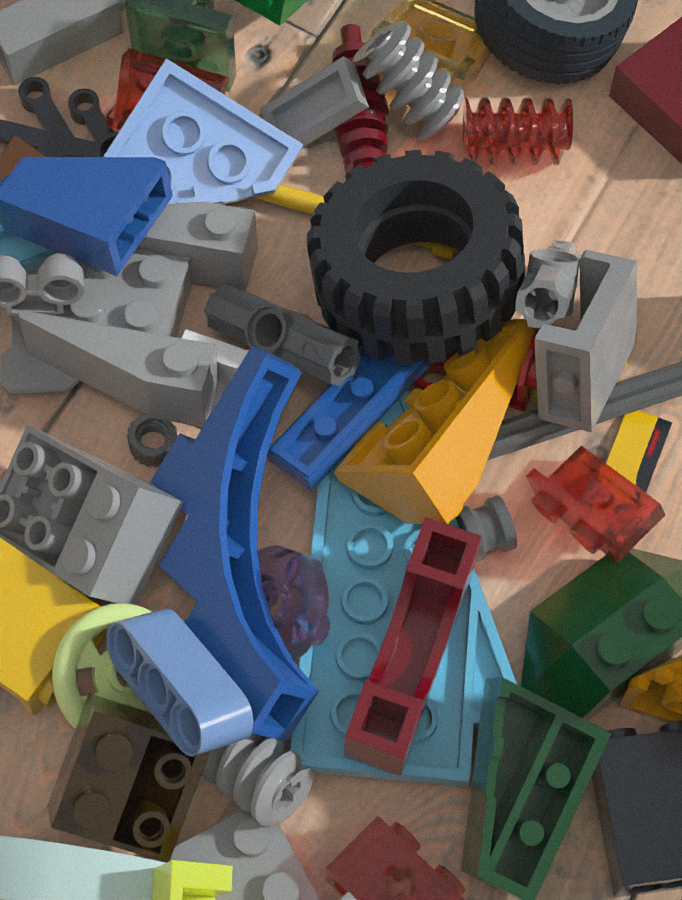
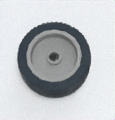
M476 0L474 16L477 31H479V36L483 40L484 45L488 47L489 52L497 60H500L504 66L518 72L521 76L524 75L529 79H535L539 82L569 84V82L576 83L579 80L583 81L587 77H592L608 64L618 51L633 21L638 0Z

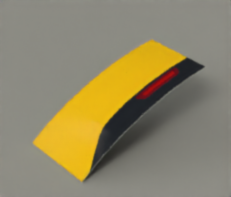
M640 410L625 414L592 499L637 516L672 422Z

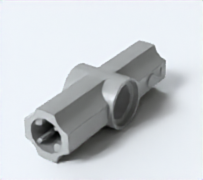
M554 240L547 249H538L530 252L527 275L518 290L516 298V311L524 316L528 327L541 328L543 323L551 325L557 319L572 314L575 291L580 281L579 259L581 257L574 249L573 242Z

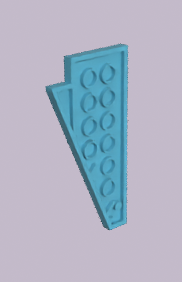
M362 345L358 348L359 354L364 350ZM407 390L378 420L386 428L408 409L403 399L410 394ZM347 453L318 484L299 668L319 692L292 733L290 751L297 752L301 757L302 762L299 771L310 768L315 773L468 787L470 782L473 729L479 730L485 678L503 677L517 684L475 569L470 578L402 775L398 776L344 757V740L365 680L369 677L385 639L399 597L405 571L422 524L405 523L341 483L333 472L348 455ZM456 518L448 524L459 528Z

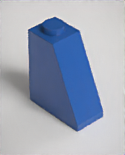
M22 157L10 175H6L0 181V220L4 232L59 254L70 255L79 262L118 276L173 197L166 161L156 157Z

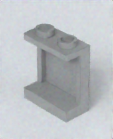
M585 250L579 259L581 322L576 331L543 323L535 337L538 419L592 433L637 341V261Z

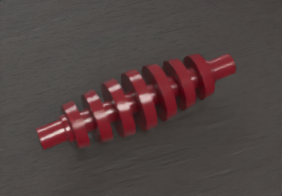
M347 24L340 29L342 45L333 51L332 63L343 56L352 62L356 53L365 44L362 42L360 27L356 24ZM368 57L353 63L356 66L369 107L334 128L339 141L340 153L344 158L343 165L346 174L360 164L364 168L373 165L374 158L386 155L388 150V102L385 98V93L379 95L376 91L381 82L380 73L368 79L362 75L370 62Z

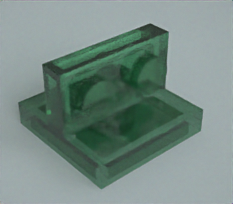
M214 0L125 1L133 64L159 71L164 61L168 59L209 86L230 92L236 78L233 15L214 10Z

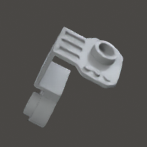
M67 254L51 255L40 266L38 274H26L25 269L17 259L11 256H0V307L6 308V314L11 316L12 347L1 355L0 384L11 394L68 392L79 383L78 379L27 354L18 318L20 310L58 316V314H63V305L75 303L83 296L84 272L74 257Z

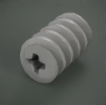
M397 21L375 33L359 49L352 62H357L366 57L369 58L370 62L362 75L366 79L379 73L384 76L376 91L379 95L393 89L397 91L389 106L395 111L408 104L410 109L402 121L406 126H410L420 120L424 123L415 136L422 142L438 133L456 116L464 98V91L458 84L449 85L451 75L445 69H436L437 58L432 53L422 54L424 51L422 40L419 37L408 38L411 27L405 21Z
M251 733L249 738L211 750L202 776L208 782L217 784L218 789L223 795L234 798L235 803L240 809L251 812L257 823L269 827L286 820L301 806L314 782L315 771L308 768L299 772L302 762L300 755L295 751H288L283 754L284 744L282 740L275 738L266 740V736Z

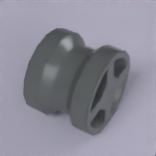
M499 495L487 498L483 506L474 509L463 506L462 511L456 517L460 529L482 536L476 562L484 560L487 552L496 549L508 552L517 548V537L511 515L505 502Z

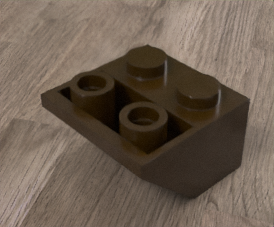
M88 693L47 805L51 828L167 863L171 859L210 751L195 756H188L179 749L152 714Z

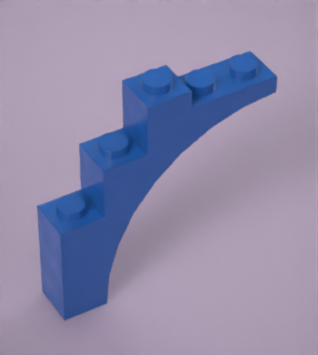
M251 346L196 439L179 433L150 482L183 501L181 510L188 515L159 563V566L197 601L184 623L245 694L253 714L252 733L288 741L319 690L293 661L272 619L262 586L257 547L258 500L269 447L280 415L302 372L290 362L255 346Z

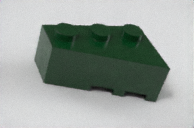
M503 677L485 678L461 871L518 900H535L612 733Z

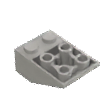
M27 425L0 484V538L89 597L114 603L137 605L184 502L133 474Z

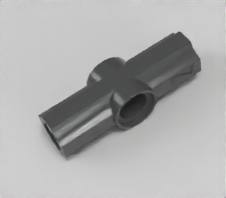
M223 283L219 290L210 294L204 309L208 318L207 327L238 340L250 348L255 346L286 360L296 368L333 385L342 386L349 376L355 374L361 355L358 352V340L317 323L306 314L283 308L234 285Z

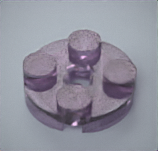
M280 545L268 546L258 550L262 587L269 609L277 604L278 594L281 596V607L276 616L272 615V620L287 651H289L293 661H296L311 646L322 644L328 636L330 630V620L327 616L329 605L328 585L323 573L322 563L317 558Z

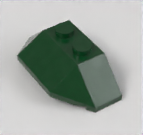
M619 545L533 608L529 613L520 686L589 721L623 695L631 678L665 663L681 651L682 560Z

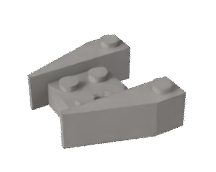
M204 201L167 204L118 276L77 261L84 272V294L77 302L63 305V314H58V316L20 310L18 318L27 354L152 418L203 427L210 415L219 384L216 344L182 339L176 336L193 283L221 288L223 283H228L246 291L258 250L255 210Z

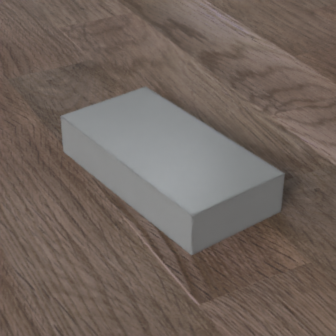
M343 56L260 108V111L265 121L299 141L304 147L369 106L355 64Z

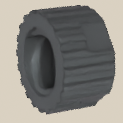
M145 413L130 423L127 434L130 453L133 455L134 460H138L141 465L144 464L147 467L160 466L178 437L176 425H173L171 421L152 418ZM148 432H158L166 437L163 446L157 449L146 447L140 440Z

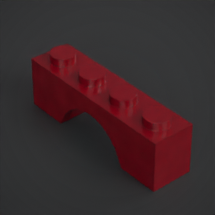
M425 517L405 571L399 597L374 667L369 677L365 680L344 740V757L398 776L402 775L477 561L482 539L481 535Z

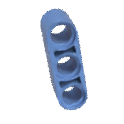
M164 608L110 624L107 630L106 641L112 663L183 753L188 756H195L249 738L253 730L254 721L248 699L177 613L172 609Z

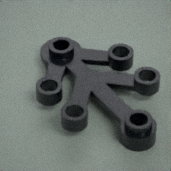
M29 77L22 81L18 92L22 107L28 112L35 113L44 130L0 119V142L9 144L14 135H16L46 157H104L119 133L113 131L101 112L98 95L90 89L83 88L74 91L69 96L70 116L76 123L87 126L95 142L74 137L52 101L49 84L40 77ZM34 91L43 93L39 98L32 99L27 97ZM82 103L93 105L88 110L82 111L77 109V106Z

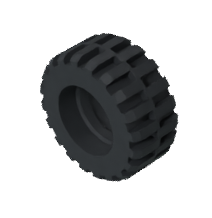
M421 150L405 151V156L391 158L390 154L374 158V164L367 168L360 164L345 175L346 181L343 184L337 181L323 196L324 203L320 202L315 208L310 219L311 229L307 233V250L317 303L321 307L322 317L329 328L358 340V348L362 345L365 355L384 361L386 356L394 357L396 364L414 365V360L429 359V364L441 363L446 361V355L458 352L461 357L477 349V341L481 338L488 342L502 330V321L507 322L516 311L517 293L525 279L522 219L519 217V206L514 196L505 190V184L489 171L483 175L482 166L465 157L461 162L456 161L451 153L435 151L434 156L422 155ZM416 242H434L461 251L446 264L422 272H397L374 264L388 251Z

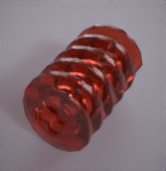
M464 97L462 134L463 150H465L467 158L476 163L480 151L486 150L490 164L496 165L501 151L507 150L511 164L517 165L522 151L528 150L532 165L538 166L543 151H549L553 165L559 166L564 151H569L572 145L573 105L571 98H566L563 101L559 113H557L554 101L551 98L542 100L538 113L535 111L532 100L530 98H523L517 113H515L511 100L508 97H503L499 102L496 113H494L490 100L487 97H482L479 100L475 112H472L468 99Z

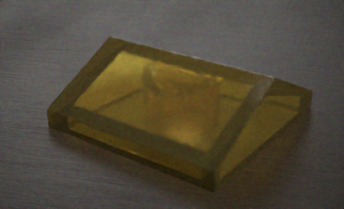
M402 0L372 30L371 34L372 37L379 30L392 23L405 21L411 27L408 38L419 37L424 43L422 54L432 53L437 58L436 69H445L450 75L464 81H476L491 55L488 47L484 45L483 40L479 36L474 17L435 0Z

